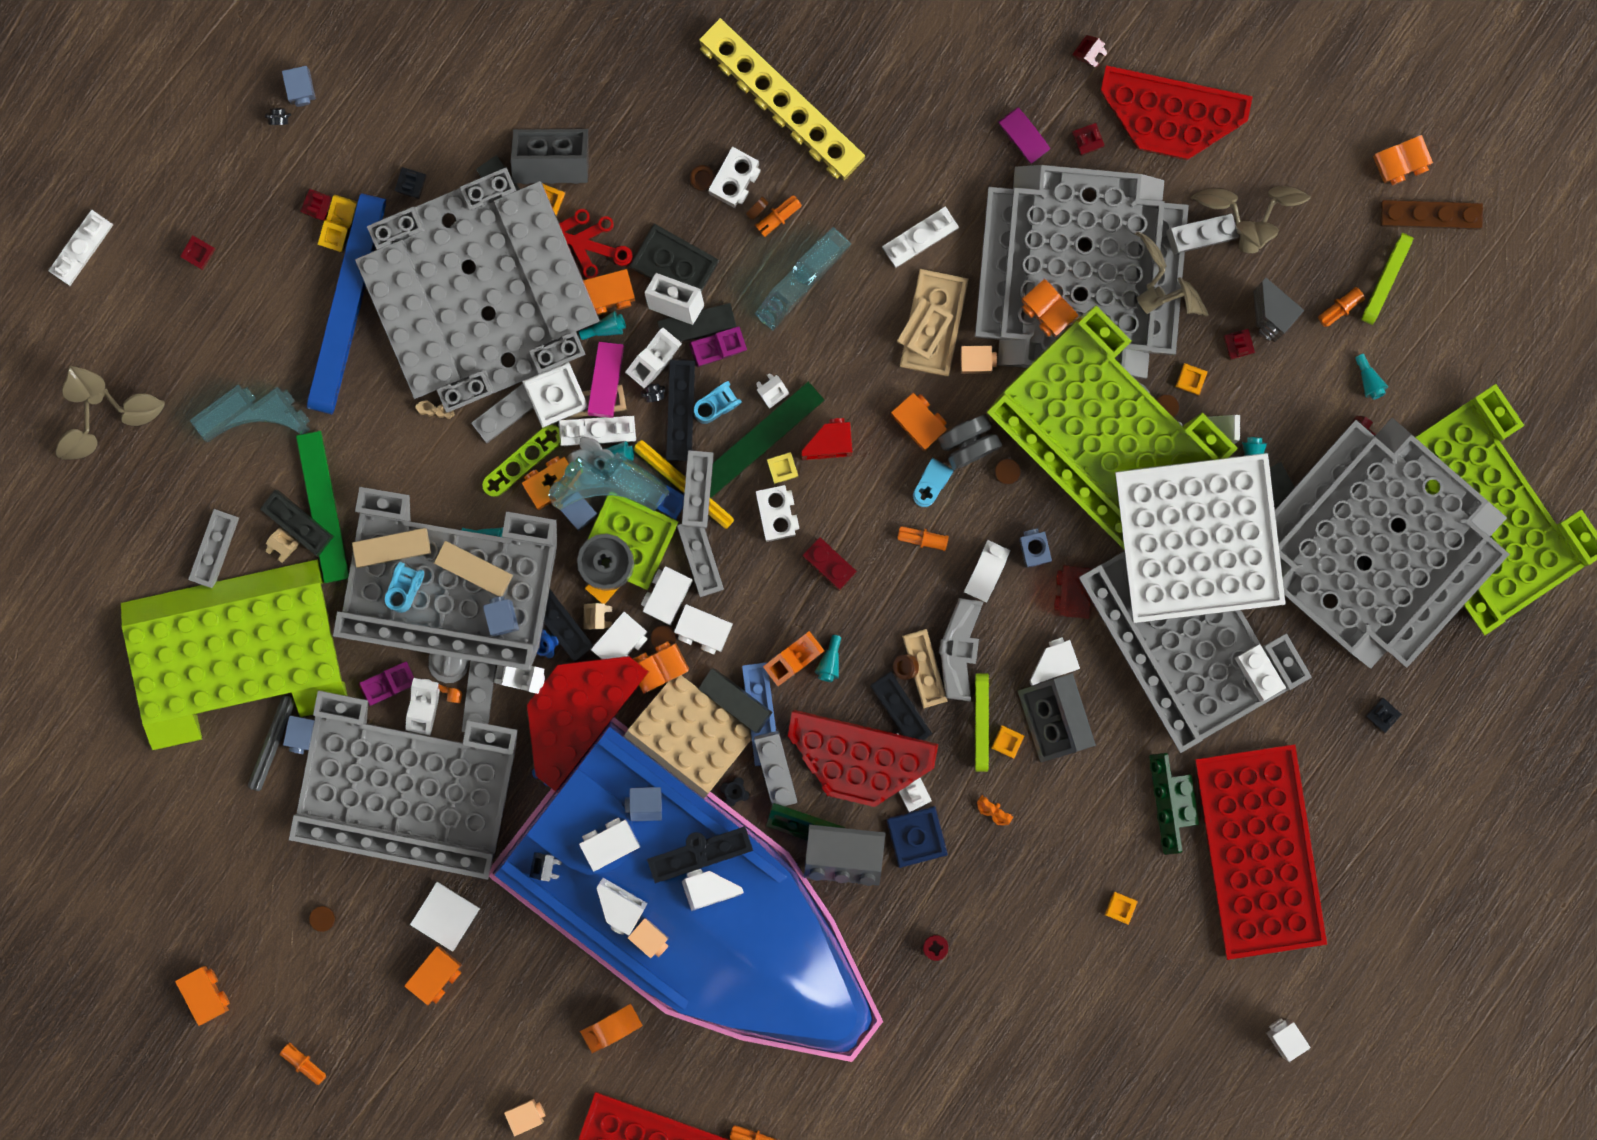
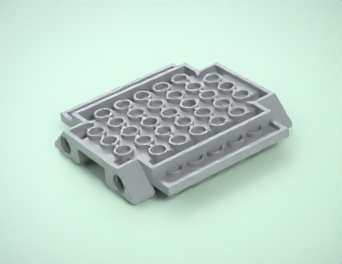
M1047 165L1015 167L1013 189L988 187L975 337L1000 339L997 366L1027 368L1058 338H1055L1053 335L1049 337L1045 335L1039 328L1041 322L1035 316L1030 318L1022 309L1024 305L1022 298L1045 278L1079 315L1078 318L1097 305L1132 341L1115 359L1134 378L1147 379L1148 353L1176 355L1181 297L1164 303L1149 314L1144 312L1137 297L1148 290L1146 285L1152 282L1158 274L1159 268L1142 238L1134 235V233H1143L1153 240L1160 249L1167 265L1165 273L1154 287L1161 286L1166 295L1181 289L1182 287L1177 278L1183 277L1185 252L1173 254L1166 230L1187 224L1189 205L1165 203L1163 201L1164 180L1143 174ZM1089 188L1095 191L1096 199L1094 201L1087 202L1083 199L1082 192L1085 189ZM1082 238H1087L1092 243V248L1087 252H1083L1078 248V241ZM1075 289H1085L1087 299L1082 302L1077 301L1073 296Z
M506 167L463 185L459 189L417 207H411L367 226L377 250L357 258L355 261L414 399L437 390L444 409L448 413L586 355L576 331L597 323L600 319L541 181L516 191ZM447 213H452L456 217V224L451 228L445 227L442 223V218ZM466 260H472L476 265L475 272L470 275L462 270V264ZM486 306L493 307L496 312L495 318L491 321H487L482 317V310ZM509 352L514 355L515 363L512 367H506L502 364L501 358L504 353Z
M1393 418L1385 424L1376 436L1355 420L1275 510L1284 595L1369 668H1372L1386 651L1391 653L1405 667H1408L1510 555L1490 537L1507 517ZM1437 480L1440 483L1439 492L1436 494L1427 493L1425 490L1427 481ZM1395 518L1404 519L1406 522L1405 530L1402 532L1393 531L1391 528L1392 520ZM1368 556L1372 561V566L1368 570L1359 569L1357 566L1359 557ZM1334 594L1338 599L1337 605L1333 608H1327L1323 604L1325 595Z

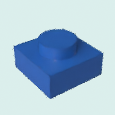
M667 485L654 507L676 520L683 509L684 495Z

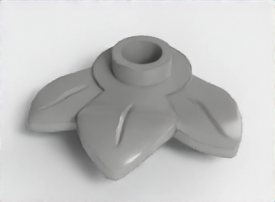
M581 437V449L573 451L566 458L572 468L581 471V481L588 484L600 481L604 474L611 472L615 467L614 454L610 450L602 449L598 441L589 437Z

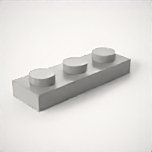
M1232 214L1166 230L1173 254L1239 238Z
M520 385L471 423L486 443H489L533 409L524 385Z
M688 450L682 515L683 527L707 529L713 464L712 452Z
M216 509L213 510L188 580L213 588L236 529L238 517Z
M682 524L677 525L700 598L724 590L705 528L683 527Z
M470 661L462 732L466 730L467 720L489 724L493 682L496 671L495 664Z
M779 731L754 736L772 806L773 803L782 806L797 803Z

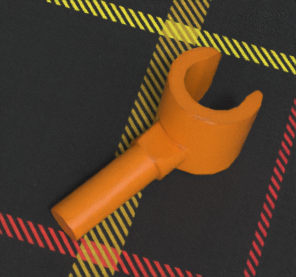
M438 684L440 692L448 693L446 701L461 703L462 692L459 689Z

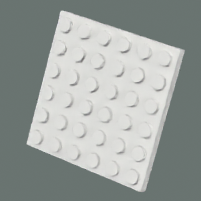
M1268 453L1115 472L1134 623L1285 605Z

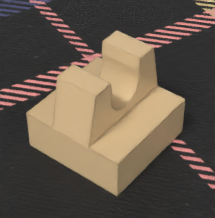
M280 527L267 540L266 552L271 554L276 550L281 554L278 560L283 563L297 549L300 542Z
M601 603L584 604V629L593 630L611 627L612 622L604 620V613L612 612V607Z

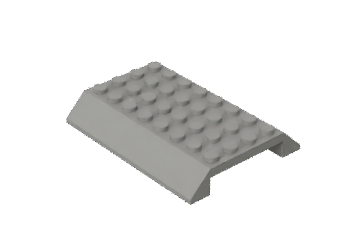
M359 487L355 512L360 513L355 542L426 528L431 554L357 568L353 551L343 611H337L333 636L530 670L540 645L557 549L556 520L506 512L502 537L411 522L409 495ZM445 541L513 575L503 596L505 600L508 599L513 602L519 627L518 631L496 637L490 635L483 605L490 604V599L499 596L434 564ZM399 562L405 563L406 567L416 571H424L423 581L416 592L411 607L403 613L395 612L385 604V594ZM402 594L394 597V606H400L403 603L404 597Z
M1125 551L1079 577L1180 753L1282 693L1312 678L1286 633L1261 646L1286 688L1260 702L1234 659L1260 644L1241 610L1134 623Z
M318 690L313 716H315L297 814L293 816L289 840L488 880L496 852L515 756L518 730L467 720L464 740L461 743L367 724L368 700Z

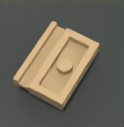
M922 298L897 342L929 360L954 316Z

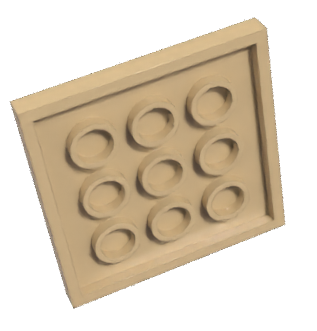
M682 675L668 681L624 735V737L704 799L752 740L749 727L701 692Z

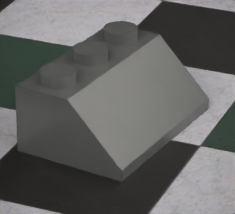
M513 129L511 152L513 183L530 184L539 181L547 184L588 183V129Z
M1267 278L1253 291L1256 326L1260 329L1258 333L1267 341L1272 339L1276 342L1304 312V309Z
M1073 673L1018 691L1041 763L1096 746Z
M809 825L804 878H810L815 881L830 880L838 883H859L865 886L880 885L885 832Z

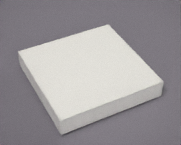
M569 362L522 382L542 428L588 409L587 402Z
M437 882L410 925L453 952L480 908Z

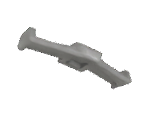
M959 598L945 635L940 641L939 654L942 660L945 694L948 699L971 702L967 663L976 664L979 639L970 638L984 601Z

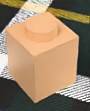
M961 346V374H990L992 367H997V353L992 352V346Z
M647 918L628 937L630 941L650 958L654 954L659 958L668 948L665 942L669 938Z
M534 1099L511 1108L504 1113L514 1136L543 1124V1117L546 1116L541 1103H536Z

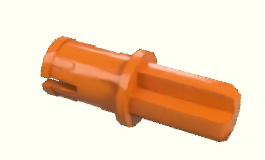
M792 195L776 209L772 208V212L755 226L759 231L764 228L761 233L766 237L781 223L784 225V221L801 208L802 205Z
M1353 288L1341 299L1334 300L1335 304L1318 316L1319 321L1324 327H1328L1343 315H1349V311L1365 300L1364 294L1359 288Z
M905 526L899 528V541L920 545V548L925 546L943 551L946 550L949 537L947 535L927 532L925 528L924 531Z
M292 1043L287 1044L279 1055L296 1068L295 1071L297 1073L301 1071L316 1085L321 1084L326 1078L325 1073L310 1061L311 1057H306Z
M737 1125L732 1127L730 1133L731 1140H777L760 1134L759 1130L754 1132Z

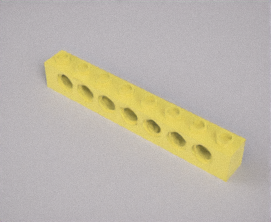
M721 18L699 39L702 46L700 50L709 59L714 57L720 63L718 67L727 76L732 74L738 80L736 84L746 94L750 91L756 97L754 101L761 109L765 111L768 108L774 114L772 118L779 126L783 128L786 125L792 131L791 137L798 144L801 145L804 142L810 148L809 154L818 162L823 160L828 165L827 171L834 178L838 179L840 177L845 180L865 160V155ZM723 45H730L734 49L728 56L722 55L719 50ZM741 62H748L752 66L751 70L746 73L740 72L737 67ZM759 79H766L770 83L769 87L765 90L758 89L755 84ZM777 96H784L788 100L787 104L783 107L776 106L773 101ZM796 113H802L806 120L802 124H795L791 119L792 116ZM819 130L824 134V137L820 141H813L809 135L812 131ZM832 147H837L842 151V155L839 158L833 159L828 155V150Z

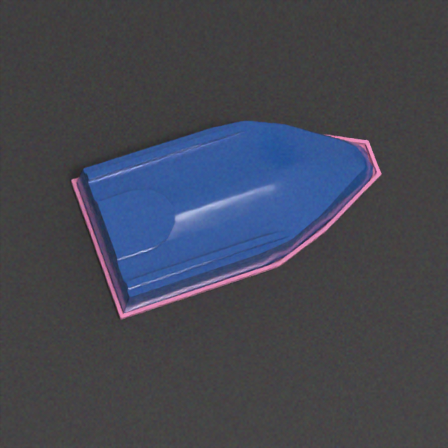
M614 717L559 789L555 792L551 788L493 863L489 877L665 1014L739 1040L853 1062L883 1023V1020L833 917L807 878H804L803 872L787 850L712 792H709L704 799L624 737L629 728ZM661 787L662 821H631L630 813H625V797H630V788ZM617 818L621 822L627 820L640 848L593 872L579 845L584 842L582 836L594 830L598 834L607 830L605 824ZM746 826L753 851L700 868L702 873L711 871L742 887L744 893L691 911L682 881L688 878L687 873L655 884L647 861L648 858L686 846L687 837L694 832H699L708 839ZM534 852L555 856L554 859L562 862L561 865L554 864L552 868V873L559 875L558 879L550 878V882L529 877ZM602 878L648 903L632 932L645 918L662 931L669 939L665 942L668 948L659 958L655 954L652 958L648 957L628 939L630 935L625 933L621 935L613 931L611 925L606 922L597 891V886Z

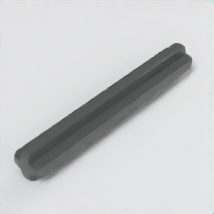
M282 696L248 783V787L252 790L260 791L262 789L289 716L295 705L294 698L290 696Z

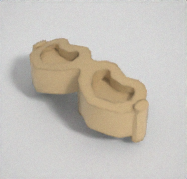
M428 400L421 401L415 406L416 411L420 415L426 414L429 417L437 415L438 418L445 417L446 419H451L455 415L454 410L446 413L443 404L436 408Z

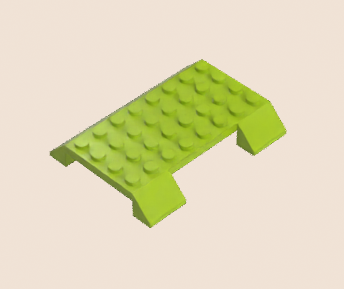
M1095 305L1076 319L1002 392L987 413L1125 550L1115 472L1229 458L1238 447L1203 412L1182 426L1115 359L1132 341Z
M1497 384L1415 437L1507 517L1490 537L1510 555L1464 604V607L1484 636L1580 569L1597 560V531L1583 510L1577 511L1556 524L1500 441L1522 428L1524 424ZM1433 479L1427 481L1425 484L1426 492L1429 494L1438 493L1440 483Z
M318 559L218 581L213 588L200 585L121 603L123 635L142 724L152 750L202 740L198 716L194 714L292 693L299 716L305 717L314 713L318 690L348 696L345 682H342L321 586L323 580Z

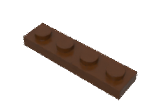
M1383 200L1381 202L1382 227L1482 229L1483 203Z

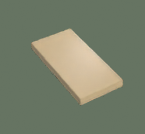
M919 269L910 318L922 298L952 314L954 317L929 360L904 346L900 362L901 368L949 377L968 278Z

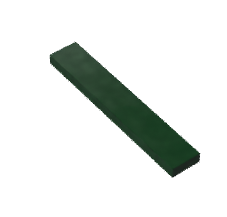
M809 381L712 464L710 498L714 497L825 401Z

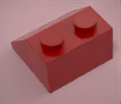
M844 418L830 419L829 424H824L802 450V460L851 457L853 451L850 422H845Z

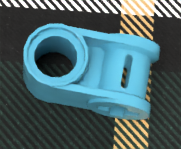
M729 381L715 388L710 394L695 404L694 417L699 423H710L742 403L741 399H737L729 386L731 384ZM702 405H707L711 408L712 414L709 417H702L698 413V408Z
M932 457L914 490L913 499L915 503L921 507L930 506L937 498L941 489L946 485L953 473V469ZM927 489L930 491L929 496L931 499L926 498L924 501L920 498L922 494L919 491L923 492Z
M399 562L385 594V604L387 607L398 613L409 610L416 592L423 581L424 571H416L406 567L405 563ZM402 594L404 597L403 603L400 606H394V597Z

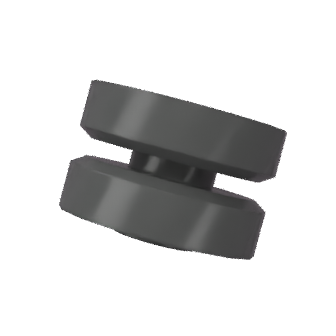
M987 414L973 420H967L938 438L944 451L957 447L960 448L948 458L953 471L1003 446L997 434H990L983 438L980 437L992 427Z
M610 534L595 535L588 539L580 548L577 558L578 570L583 579L594 588L604 591L615 590L626 584L632 576L635 565L633 553L627 543L618 536ZM604 558L611 560L610 566L607 568L602 565Z

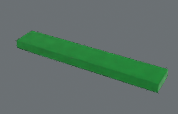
M322 431L297 435L296 438L312 519L334 536L319 555L324 583L346 580L349 577V570Z

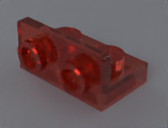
M1063 565L1062 571H1057L1056 585L1060 586V596L1055 595L1054 610L1058 611L1059 617L1089 619L1090 597L1079 577L1093 570L1092 568Z

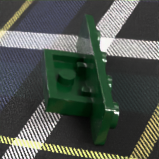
M1168 753L1153 754L1149 756L1150 770L1152 772L1153 793L1156 799L1157 819L1160 826L1164 855L1182 853L1179 828L1199 825L1192 775L1171 777Z

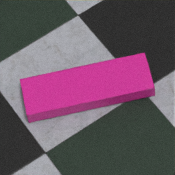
M598 343L588 406V415L607 418H613L624 352L623 344Z

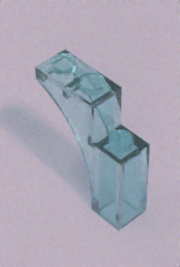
M834 227L831 228L797 261L790 273L771 290L755 315L773 331L815 283L845 254L851 243Z
M237 385L190 420L204 441L208 443L233 427L251 422L281 424L297 431L301 435L310 430L307 425L310 422L308 417L301 409L297 412L292 405L295 402L294 398L287 389L282 391L279 387H276L254 404L253 401L256 398L249 388L243 389L240 385Z
M617 452L613 458L611 457L606 461L603 471L578 456L574 462H571L566 467L565 474L560 481L552 485L549 498L553 506L562 510L566 506L584 498L614 495L632 499L655 511L669 491L665 482Z

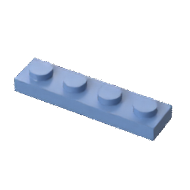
M767 663L742 666L745 692L773 712L759 733L751 730L755 766L761 765L754 736L776 731L769 674L763 668Z

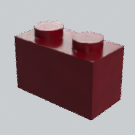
M821 537L803 555V558L839 591L857 573Z

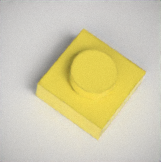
M791 452L767 459L774 484L798 477Z

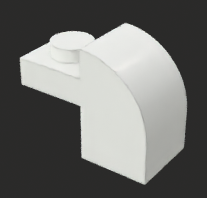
M660 329L647 348L638 354L625 373L643 388L647 387L672 360V356L682 343L666 329Z
M987 540L964 592L987 602L1011 550Z
M497 665L493 683L538 694L539 689L544 684L545 669L531 666L530 670Z
M413 679L411 701L406 716V731L431 735L439 700V683L428 679Z

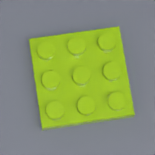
M610 491L588 539L595 535L610 534L618 536L626 542L633 553L635 564L632 576L628 582L648 591L679 521ZM604 558L602 565L605 568L610 566L611 560Z

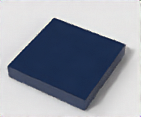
M935 806L886 819L899 868L948 855Z

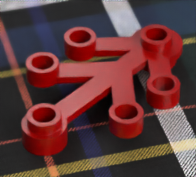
M579 209L575 212L574 216L559 223L567 244L572 245L583 267V274L587 279L597 277L599 271L592 264L585 250L613 258L614 263L620 267H626L632 262L633 255L628 247L618 246L613 248L589 240L602 232H610L613 229L614 223L610 217H602L597 224L576 235L565 232L578 224H587L590 220L587 210ZM580 213L587 215L585 221L578 220L577 217ZM604 220L611 222L610 227L607 229L601 226ZM621 251L627 253V257L624 260L618 258V253ZM590 267L596 270L593 276L586 274L587 269Z

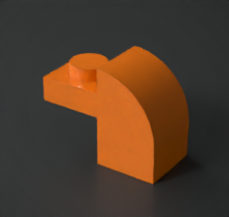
M809 631L765 664L763 668L775 684L780 686L822 654L824 649Z
M629 1004L580 1032L591 1053H594L620 1040L643 1025L633 1006Z

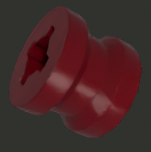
M932 935L926 939L923 950L928 959L939 961L947 955L949 945L944 937Z

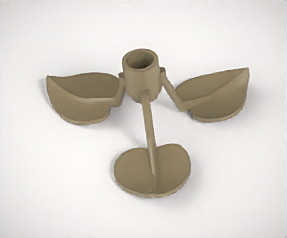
M1277 186L1271 188L1268 191V196L1273 199L1269 203L1262 222L1240 221L1238 207L1235 203L1238 200V196L1225 189H1205L1194 194L1191 200L1195 199L1200 204L1212 209L1231 207L1234 211L1237 234H1240L1239 250L1245 253H1256L1268 241L1278 235L1279 229L1273 224L1267 223L1273 206L1278 202L1283 206L1300 205L1310 200L1311 196L1293 187Z
M1134 233V235L1142 238L1159 268V272L1152 282L1146 285L1148 290L1137 297L1144 312L1149 314L1164 303L1184 296L1187 314L1195 313L1207 317L1209 314L1202 303L1200 295L1188 281H1184L1181 277L1177 279L1182 288L1167 295L1161 286L1154 287L1165 273L1167 265L1160 249L1153 240L1143 233Z
M69 366L62 386V393L68 401H84L85 427L83 432L78 429H71L63 434L57 443L56 455L61 459H80L90 455L96 449V437L88 434L89 403L98 404L103 400V397H106L115 409L122 413L121 420L124 424L139 426L155 419L164 408L165 402L150 394H135L127 398L123 403V407H121L111 397L108 390L105 389V382L101 376L86 369Z

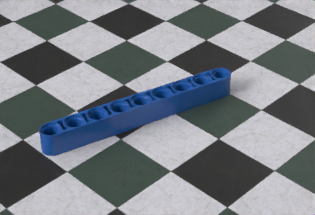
M363 193L359 196L309 394L308 409L331 415L334 413L366 287L355 259L375 251V244L367 226L383 219L386 199Z

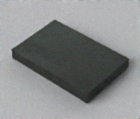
M654 223L629 267L651 280L658 273L699 288L702 292L719 263V259Z

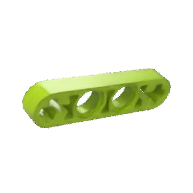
M1401 233L1364 310L1361 317L1362 321L1373 325L1413 242V237Z
M554 425L542 428L492 471L482 484L485 493L491 497L501 496L560 445L559 428ZM547 431L552 433L556 431L558 433L555 436L557 441L554 443L551 440L545 444L548 449L544 452L541 445L535 441L540 438L541 442H543L547 438L545 434ZM530 446H536L539 449V456L535 460H529L525 456V451ZM511 462H516L520 465V473L516 476H509L506 472V467ZM502 471L503 475L510 482L506 485L503 480L498 485L500 488L498 492L495 490L489 491L490 484L488 482L490 480L495 482L499 480L501 476L497 473Z
M976 673L975 772H988L989 675L988 673Z

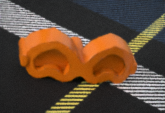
M983 795L977 801L980 813L985 816H992V820L996 825H1009L1014 816L999 809V803L994 805Z

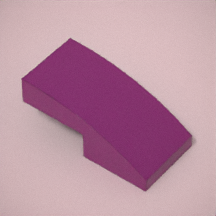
M1016 107L998 122L1009 139L1016 144L1028 163L1032 164L1051 149L1019 107Z
M739 326L689 343L696 367L747 351Z
M406 661L360 682L358 686L364 699L368 700V707L411 688L414 676Z

